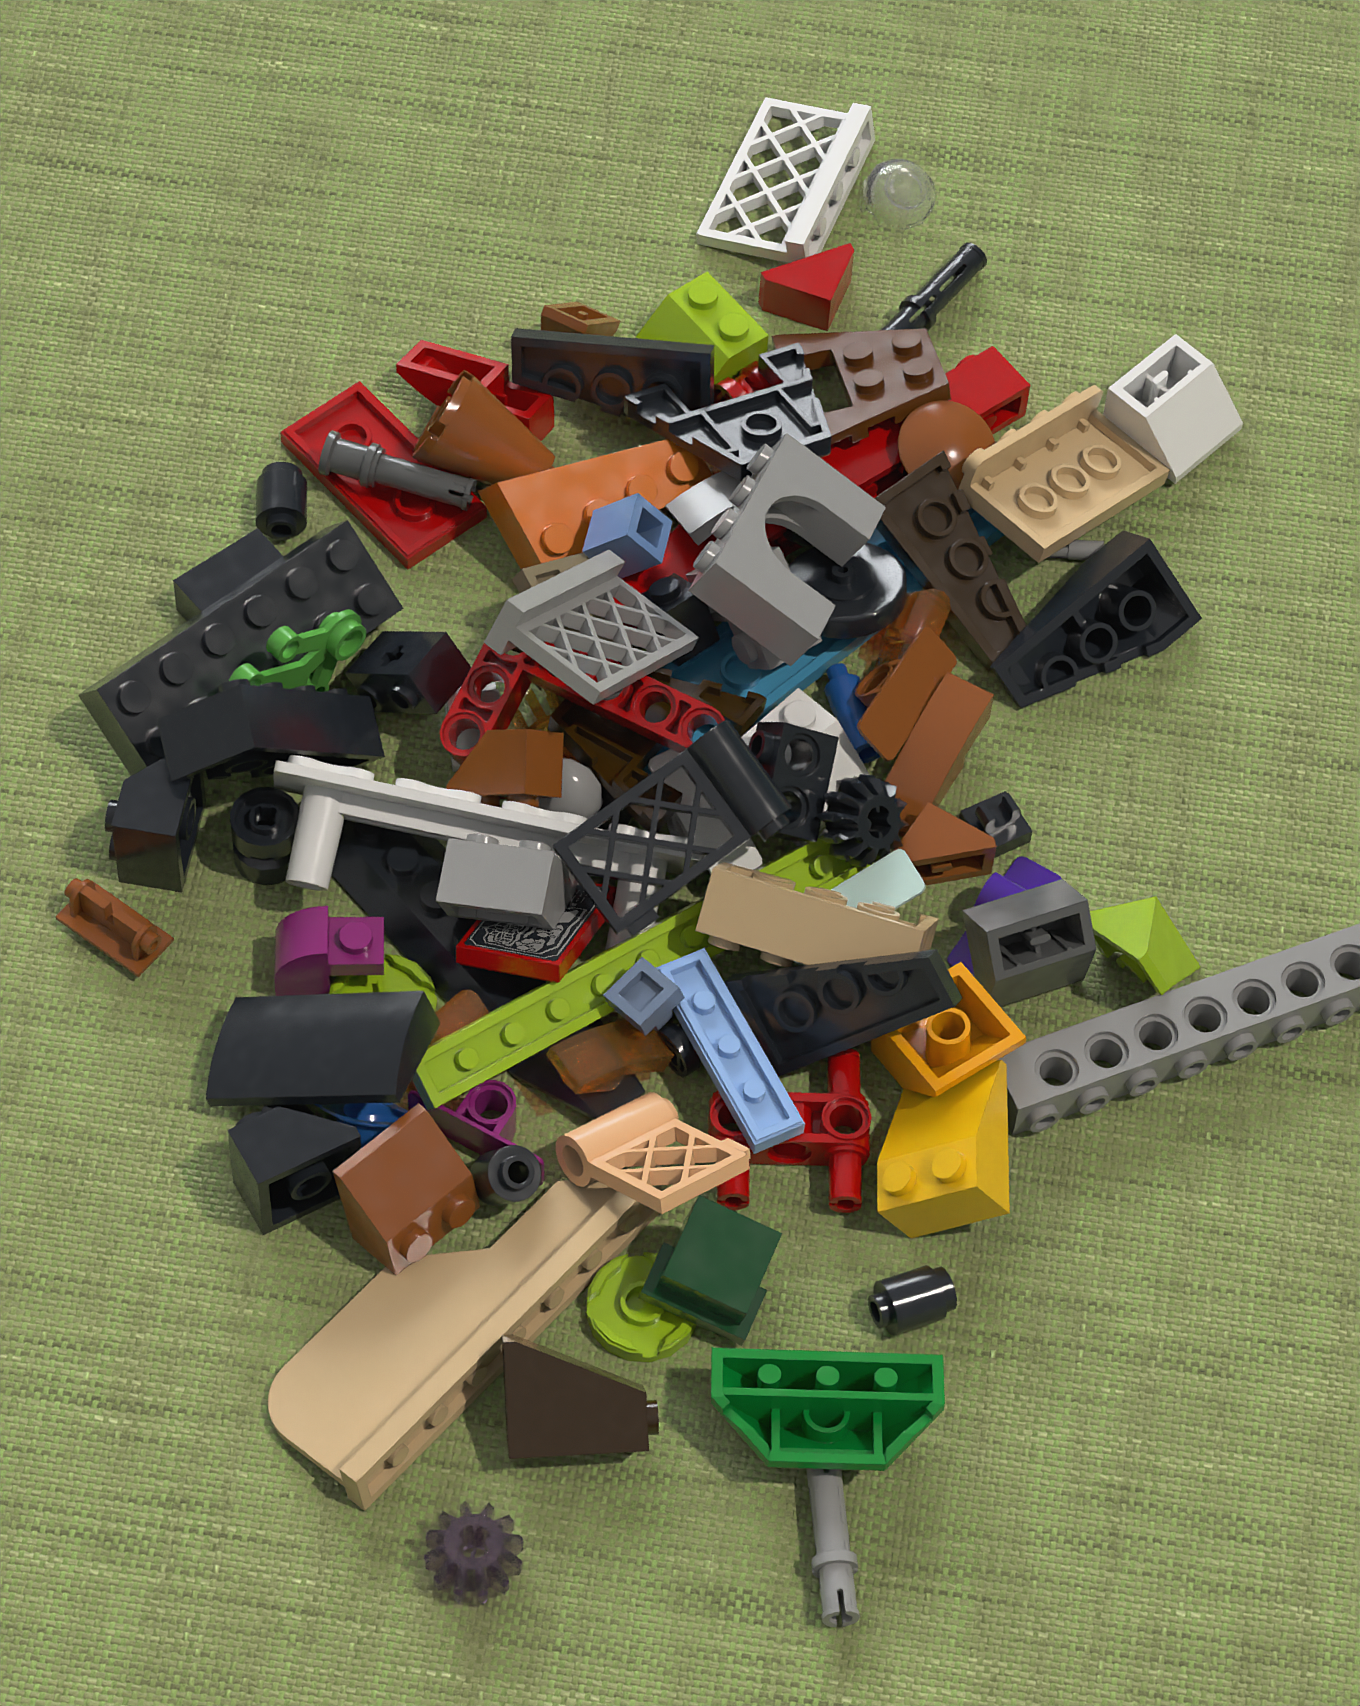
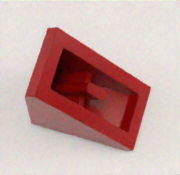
M851 243L761 272L758 304L762 311L828 332L851 282L854 259L853 246Z

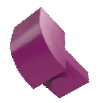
M317 906L289 914L276 927L275 996L329 994L331 976L384 975V917H329L328 906Z

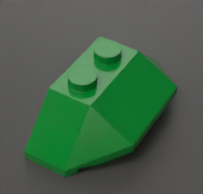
M712 1347L711 1404L767 1467L885 1471L944 1411L943 1355Z

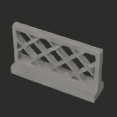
M607 550L507 599L484 643L500 655L518 647L594 705L693 650L699 637L619 578L618 574L625 561L611 550ZM613 597L616 598L618 601H620V602H621L622 604H624V605H620V604L615 603ZM590 614L604 617L605 620L592 617ZM623 623L637 626L638 629L625 626ZM564 626L579 630L580 633L564 629ZM656 632L662 633L665 636L658 635ZM598 636L612 639L613 642L599 639ZM543 641L553 643L555 647L547 645ZM631 645L645 648L646 651L632 648ZM572 649L588 653V656L575 653L572 651ZM606 658L619 661L622 665L609 662ZM585 673L595 675L598 682H595Z

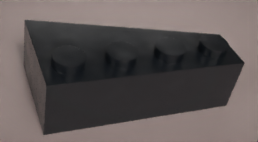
M236 679L220 684L217 687V694L157 719L171 781H187L193 778L192 776L206 771L208 780L226 779L233 773L250 771L251 778L269 777L274 775L276 760L288 762L290 755L303 756L327 764L355 768L385 757L370 696L350 695L345 688L318 692L313 685L287 689L283 688L281 682H271L256 686L250 685L249 679Z

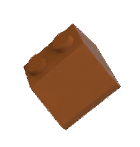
M419 1103L333 1171L352 1238L395 1275L399 1274L411 1263L421 1260L434 1244L454 1228L463 1226L473 1213L480 1208L472 1173L428 1111Z

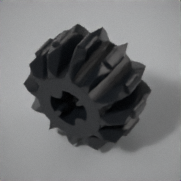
M860 774L859 777L854 776L853 778L836 780V792L830 791L823 794V798L828 806L827 810L816 815V817L825 822L826 827L818 838L825 841V843H830L829 855L845 860V862H849L852 866L866 867L867 864L872 865V863L890 854V849L903 846L898 833L899 830L909 826L900 817V813L907 803L900 798H895L897 786L881 781L880 778H876L874 775Z

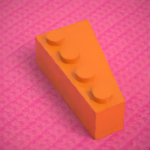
M666 439L498 482L478 491L517 564L520 569L583 553L582 550L593 510L639 493L660 510L683 492L711 477L712 474L703 459Z

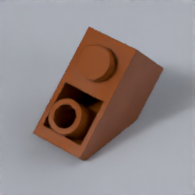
M534 729L487 730L448 782L446 789L463 790L478 794L482 797V804L500 807V799H507V801L520 802L539 808V798H561L564 733Z

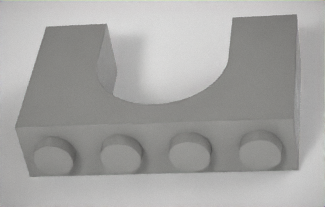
M786 433L772 448L765 443L749 462L747 469L753 474L751 477L747 475L732 493L729 501L735 505L734 509L728 508L713 527L711 534L717 539L715 542L710 541L696 558L693 567L699 572L688 591L786 664L792 666L819 639L836 605L795 576L779 561L768 542L765 523L780 525L794 531L842 567L870 540L886 507Z

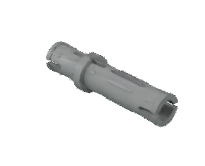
M806 1468L816 1555L812 1558L811 1565L813 1575L819 1578L822 1623L826 1626L837 1627L836 1615H839L841 1610L842 1627L849 1626L860 1619L853 1576L858 1571L857 1554L850 1550L841 1469H824L823 1471V1469Z

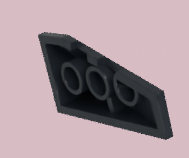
M1122 530L1077 569L992 663L990 668L1016 706L1023 708L1075 687L1078 681L1101 672L1110 673L1121 668V664L1143 655L1149 657L1164 651L1199 622L1202 617L1151 539Z

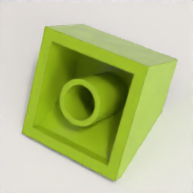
M707 271L669 293L635 338L714 345V384L727 377L735 379L739 376L740 369L754 361H758L759 354L767 352L769 335Z

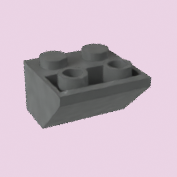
M1063 879L962 910L974 976L1000 1007L1084 980L1096 951L1088 899Z

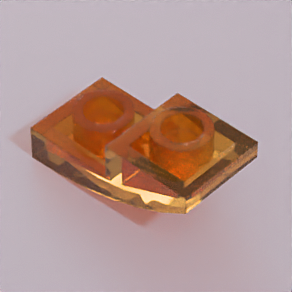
M627 1020L612 1022L581 1032L550 1047L546 1054L560 1073L563 1082L575 1094L614 1091L625 1075L664 1071L674 1057L673 1053L654 1029L645 1036Z

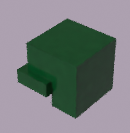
M699 1195L686 1216L674 1245L671 1246L665 1242L662 1244L638 1298L742 1346L767 1292L766 1289L760 1287V1284L782 1233Z

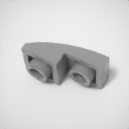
M721 471L694 485L665 506L693 541L699 545L712 535L713 527L728 508L734 509L735 505L729 499L740 484V481Z

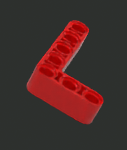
M543 641L545 644L555 647L553 643ZM484 643L442 722L440 740L451 757L458 764L462 765L475 746L465 750L458 749L456 746L458 736L467 729L480 730L479 742L487 730L508 729L531 683L678 753L683 752L693 743L692 738L697 728L706 724L717 726L725 721L721 712L714 707L647 675L624 687L618 697L612 700H601L593 705L559 678L552 676L550 671L525 652L518 655H508L506 653L500 655ZM572 649V651L575 653L588 656V653ZM606 658V660L609 662L622 665L621 663L615 660ZM585 673L595 682H598L595 675ZM492 682L505 684L504 692L499 699L488 703L481 701L482 690L486 685ZM666 702L671 705L670 714L663 721L652 723L645 719L648 708L654 703Z

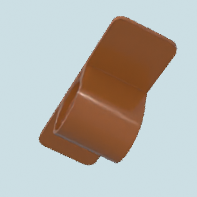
M928 626L920 629L901 659L877 666L863 677L855 689V695L867 707V710L857 724V729L885 761L895 758L947 672L951 673L957 663L955 654Z

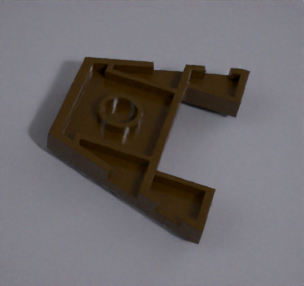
M659 668L647 675L714 707L721 712L725 720L728 719L741 737L762 715L765 709L767 698L758 693L748 691L746 698L721 691L723 685L721 683L703 679L697 685L671 678L672 670ZM623 689L615 692L614 694L606 697L603 700H612L618 697ZM567 699L553 711L549 718L548 730L550 732L564 733L563 746L582 765L592 771L599 783L615 799L650 775L643 771L650 759L663 747V745ZM666 702L654 703L648 708L645 719L652 723L663 721L670 714L671 705ZM663 783L661 801L681 804L683 793ZM656 786L640 798L654 800ZM629 805L624 808L649 832L653 808ZM659 809L656 833L661 830L675 812Z

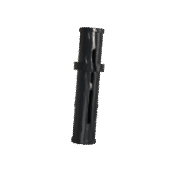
M964 243L959 248V251L934 274L916 295H909L900 303L899 312L881 330L927 329L929 331L936 323V315L957 296L978 271L987 265L985 253L973 243ZM953 276L954 279L941 292L939 290L940 287ZM923 306L924 310L910 322V318Z

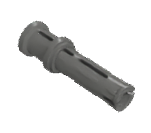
M333 430L329 432L325 440L318 468L319 474L328 476L333 472L359 480L360 486L365 488L375 487L378 483L459 507L464 511H468L474 496L470 495V493L475 491L477 481L472 478L467 479L387 455L386 449L382 448L380 444L372 443L370 446H365L342 439L341 434Z

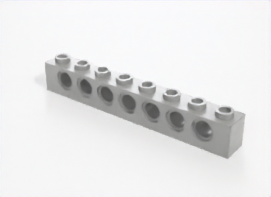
M1360 923L1168 991L1163 995L1154 996L1026 1042L999 1059L1007 1064L1008 1127L1012 1135L1027 1130L1032 1132L1044 1131L1055 1125L1060 1118L1079 1111L1082 1114L1096 1112L1115 1098L1129 1093L1131 1096L1143 1095L1153 1090L1162 1081L1176 1076L1190 1078L1201 1073L1209 1064L1226 1058L1231 1061L1240 1060L1253 1053L1257 1047L1276 1040L1279 1043L1290 1042L1302 1035L1306 1029L1323 1023L1332 1026L1347 1020L1354 1012L1360 1010ZM1339 973L1349 974L1356 980L1345 979ZM1290 991H1300L1308 997H1298ZM1241 1008L1254 1009L1259 1015L1248 1014ZM1201 1025L1211 1030V1032H1200L1192 1026ZM1143 1043L1157 1044L1162 1050L1149 1049ZM1103 1060L1109 1062L1114 1067L1103 1068L1096 1065L1093 1061ZM1055 1078L1063 1082L1064 1085L1053 1086L1046 1083L1043 1079Z

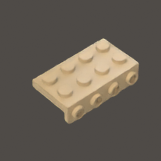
M1092 385L1081 393L1077 391L1072 392L1061 405L1049 412L1042 410L1029 424L1017 431L1010 429L997 443L987 449L979 448L975 450L962 466L964 476L958 490H963L969 505L1038 563L1164 485L1170 472L1169 468L1097 410L1103 396V391L1096 385Z

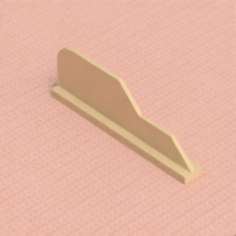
M570 1180L557 1181L488 1249L425 1255L421 1260L411 1263L397 1275L385 1267L278 1372L268 1394V1410L275 1430L288 1444L345 1487L348 1499L365 1511L503 1372L502 1335L513 1334L533 1342L593 1281L598 1270L617 1257L660 1213L597 1180L584 1187L577 1186ZM656 1185L653 1187L663 1191L669 1188L670 1186Z

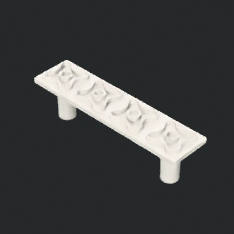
M290 755L288 762L276 760L274 767V788L303 795L285 882L310 890L328 891L344 819L448 841V838L466 840L468 834H482L499 840L500 845L519 847V842L522 840L542 842L552 847L554 843L588 820L580 815L548 811L514 801H503L502 808L481 803L482 797L478 794L463 790L435 787L412 779L397 778L395 785L373 781L375 774L370 771L355 767L327 764L303 756ZM611 824L609 825V829L604 831H610ZM618 824L617 833L649 837L648 831ZM657 833L655 835V839L687 844V838ZM585 836L569 849L582 866L604 869L609 840ZM615 841L611 871L643 876L647 846ZM654 847L649 877L665 879L666 872L682 874L685 852ZM692 853L690 867L703 859L704 855ZM618 880L613 909L620 918L638 905L641 884ZM648 885L646 899L662 887ZM659 905L654 908L656 913L658 912ZM654 921L652 924H650L649 926H647L646 928H648V927L652 926L653 924H655V921ZM609 926L605 950L626 940L631 935L626 929L616 935Z

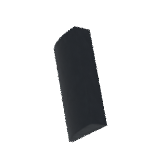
M424 991L236 997L228 1011L215 1046L208 1076L206 1100L210 1107L400 1103L441 1022Z

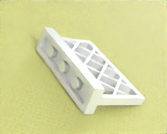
M765 97L696 233L698 244L787 263L821 253L875 142L871 106L853 103L849 112L843 113ZM772 116L791 119L794 123L773 133L767 126ZM824 126L837 128L834 135L816 141L811 134V131ZM799 136L804 138L807 146L785 154L780 144ZM771 148L777 158L755 167L750 160L751 157ZM816 157L820 163L819 168L800 176L794 166ZM782 170L787 172L791 180L768 188L763 181V178ZM754 182L760 192L737 201L733 195L734 191ZM799 191L803 197L802 203L782 210L776 200ZM768 204L774 214L751 223L745 213ZM737 217L743 226L729 233L715 230L718 224ZM780 226L786 232L781 244L762 240L759 236Z

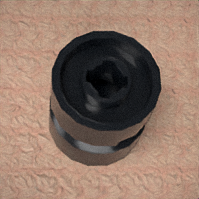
M273 787L251 789L243 793L233 803L230 811L234 864L241 876L252 883L264 886L279 884L286 880L299 816V807L295 800L281 789Z

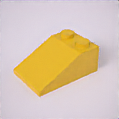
M1002 1060L995 1061L937 1097L903 1089L877 1161V1212L909 1238L1010 1214L1007 1064Z

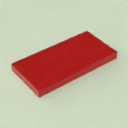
M360 381L280 432L281 443L407 570L487 518L486 505L472 492L470 495L474 497L468 511H464L459 507L377 483L375 487L365 488L360 486L359 480L333 472L328 476L319 474L318 468L321 452L331 430L339 432L342 439L365 446H370L372 443L380 444L382 448L386 449L387 455L444 471L412 458L418 438Z

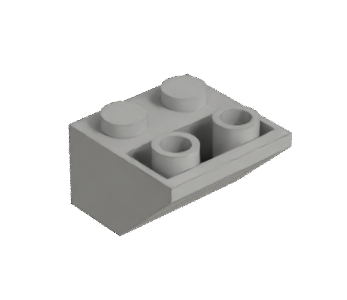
M468 834L466 840L448 838L436 902L448 916L554 930L576 892L577 881L557 854L552 851V847L545 843L522 840L519 842V847L500 845L499 840L491 836Z

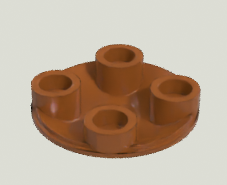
M932 401L917 407L903 422L898 436V453L905 471L910 474L944 450L951 464L948 471L958 490L964 476L962 466L966 459L979 448L985 450L995 444V439L987 423L969 407L953 401Z

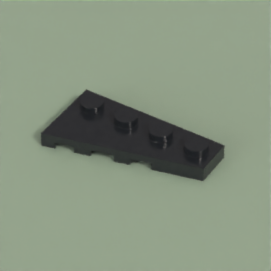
M515 328L511 336L512 383L571 402H575L577 399L601 406L602 412L618 417L622 413L626 414L624 412L625 395L664 383L690 411L714 405V345Z
M937 949L732 974L724 982L778 1077L953 1008L963 999Z

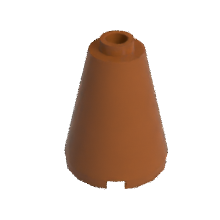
M463 370L448 389L447 392L452 397L448 396L442 405H438L414 447L415 452L412 454V458L421 463L468 479H475L477 482L489 486L555 468L552 464L556 457L474 375L466 370Z

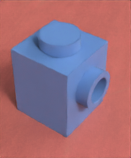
M639 493L593 510L582 552L589 558H592L607 550H611L625 561L618 577H627L663 562L673 521Z

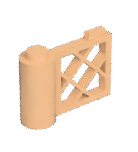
M648 1092L558 1137L556 1141L558 1162L564 1174L575 1185L584 1187L597 1180L661 1214L750 1169V1148L729 1138L720 1141L680 1121L674 1105L668 1099L662 1098L654 1092ZM676 1141L685 1145L678 1147H666ZM717 1162L713 1165H695V1163ZM684 1164V1166L655 1168L656 1165ZM644 1166V1168L639 1169H623L625 1167ZM656 1185H673L663 1191L653 1187Z

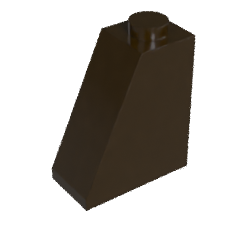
M513 1334L502 1335L506 1438L509 1459L649 1451L648 1435H659L657 1400H647V1394L643 1385Z

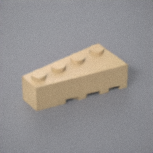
M722 862L712 869L695 930L709 935L708 943L716 947L739 951L740 946L744 945L760 950V958L766 962L791 967L793 961L811 965L930 950L939 918L920 914L917 924L900 920V914L895 911V907L873 901L872 904L859 902L857 908L847 906L848 898L841 895L840 892L821 887H806L805 892L801 893L794 891L796 883L790 879Z

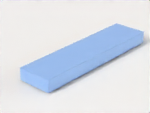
M705 948L656 967L681 989L685 998L673 1009V1012L753 1154L803 1134L805 1128L803 1119Z

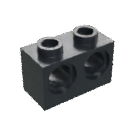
M786 722L757 723L756 732L752 735L748 747L793 807L785 814L791 823L774 835V837L789 841L817 842L821 820L816 815L824 811L825 800L823 794L828 792L839 737ZM788 744L791 748L789 764H787L785 759V751Z

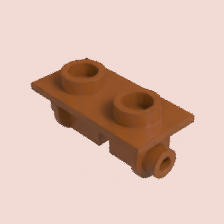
M75 878L68 884L64 895L69 898V903L55 916L56 920L138 978L174 941V938L89 879L81 881Z

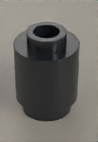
M274 462L264 467L262 474L256 482V527L272 539L288 540L302 533L307 526V481L298 466L289 462Z
M509 1145L483 1153L475 1160L470 1171L478 1199L491 1206H503L523 1201L535 1193L541 1181V1168L537 1158L530 1150L518 1145Z
M925 1265L876 1281L873 1288L874 1294L868 1297L869 1311L874 1323L878 1328L885 1327L888 1333L893 1336L943 1320L947 1312L955 1310L957 1307L954 1284L946 1269L941 1266L932 1269L930 1266Z

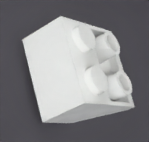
M1177 334L1172 336L1108 388L1103 415L1170 469L1167 478L1174 484L1239 432L1243 425L1214 364Z

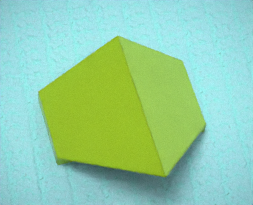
M1157 896L1090 911L1095 944L1100 953L1106 958H1109L1114 952L1123 953L1117 958L1119 967L1123 969L1125 966H1128L1143 983L1149 980L1155 991L1160 995H1163L1171 987L1201 968Z

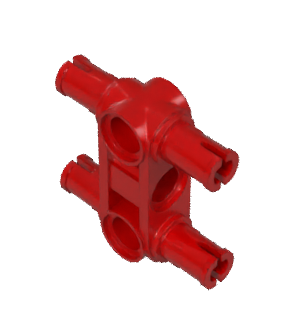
M847 1049L828 1057V1093L787 1092L805 1123L804 1133L753 1154L741 1131H729L722 1127L728 1123H737L719 1091L717 1090L713 1093L709 1100L708 1135L720 1141L729 1138L750 1148L751 1159H749V1166L750 1164L828 1166L829 1208L840 1213H851L861 1208L862 1166L870 1156V1125L872 1117L869 1103L865 1096L861 1094L860 1054L858 1051ZM847 1126L856 1132L853 1134H841L833 1128ZM750 1169L717 1186L718 1204L731 1210H740L748 1207L750 1201Z

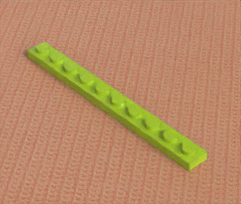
M818 838L817 842H806L757 868L756 871L790 879L796 883L794 891L804 893L806 887H821L831 890L870 865L867 864L866 867L852 866L849 862H845V860L829 855L830 843H825V841ZM704 898L568 970L560 982L548 981L429 1045L412 1078L426 1109L439 1107L613 1012L614 1009L608 1005L603 994L641 957L656 968L705 948L710 958L726 950L708 943L709 935L695 931Z

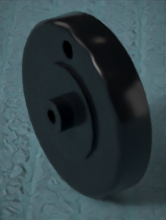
M866 543L842 567L816 547L803 552L788 565L790 571L836 605L820 635L822 637L849 639L872 634L896 620L906 605L907 578L905 569L892 553L879 546Z

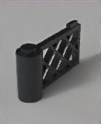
M727 719L709 730L686 750L552 845V848L615 934L618 935L626 929L631 937H633L659 918L654 910L655 907L758 834L765 842L788 826L791 822L785 814L793 807ZM680 768L685 771L695 785L692 806L661 801L664 780ZM656 786L654 800L640 798ZM701 794L712 809L699 807ZM629 805L653 808L649 837L617 833L620 811ZM659 809L691 814L687 844L655 839ZM704 816L720 819L732 835V838L717 849L693 845L697 817ZM612 818L610 831L596 829ZM585 836L609 840L605 868L598 869L582 866L569 848ZM615 841L647 846L643 876L611 871ZM653 848L685 852L682 874L674 880L649 877ZM692 853L706 855L690 867ZM590 876L603 878L601 891ZM609 879L641 884L638 905L621 918L606 899ZM648 885L662 887L646 899Z

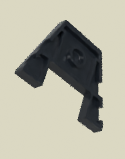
M799 343L759 354L758 372L770 383L772 387L694 411H690L665 383L625 395L624 412L628 417L740 482L747 475L752 476L753 473L747 469V466L756 452L765 443L772 448L786 433L818 457L831 453L832 436L819 397H815L812 388L813 379L809 368L805 367L804 351Z

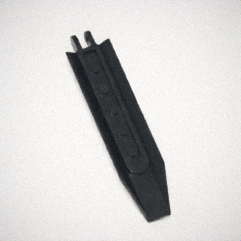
M344 819L331 876L368 917H384V935L406 959L417 963L431 977L435 992L465 1025L548 982L456 963V946L476 920L448 916L436 902L446 852L445 847L435 838ZM601 1019L592 1022L506 1069L511 1076L592 1119H596L645 1094V1089Z

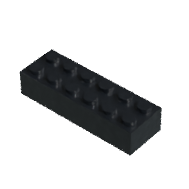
M346 520L324 528L87 688L78 696L130 776L165 757L157 723L158 718L217 694V687L222 683L228 682L233 672L243 664L249 663L260 672L300 661L308 653L297 654L286 663L278 661L266 649L268 639L278 628L288 626L297 634L318 629L328 615L350 609L360 616L361 625L366 628L367 634L404 608L353 527Z

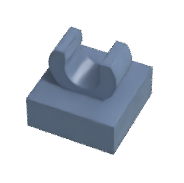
M643 957L603 994L608 1005L645 1036L653 1028L658 1032L673 1017L672 1010L685 998L681 989Z

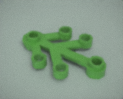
M350 609L328 615L318 629L297 634L290 627L282 626L274 631L266 644L267 651L281 663L289 662L297 654L308 653L300 661L260 672L249 663L243 664L233 672L229 681L249 679L250 685L256 686L271 682H281L283 688L287 689L313 685L318 692L328 691L329 682L338 660H346L360 649L366 638V628L361 625L360 616Z

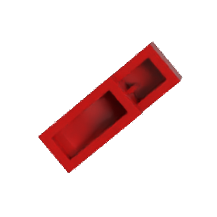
M420 340L396 364L397 374L436 406H441L448 396L452 397L447 392L458 375L463 370H466L474 375L540 441L555 427L554 396L509 381V364Z

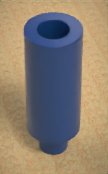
M834 664L826 671L829 682L824 688L830 708L863 764L872 762L881 756L857 729L859 720L867 710V707L855 695V689L861 680L859 676L849 674L845 664Z

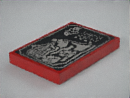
M577 882L576 892L554 930L476 920L456 946V963L558 983L605 922V919ZM596 884L601 891L602 884ZM608 886L606 899L613 908L617 887Z

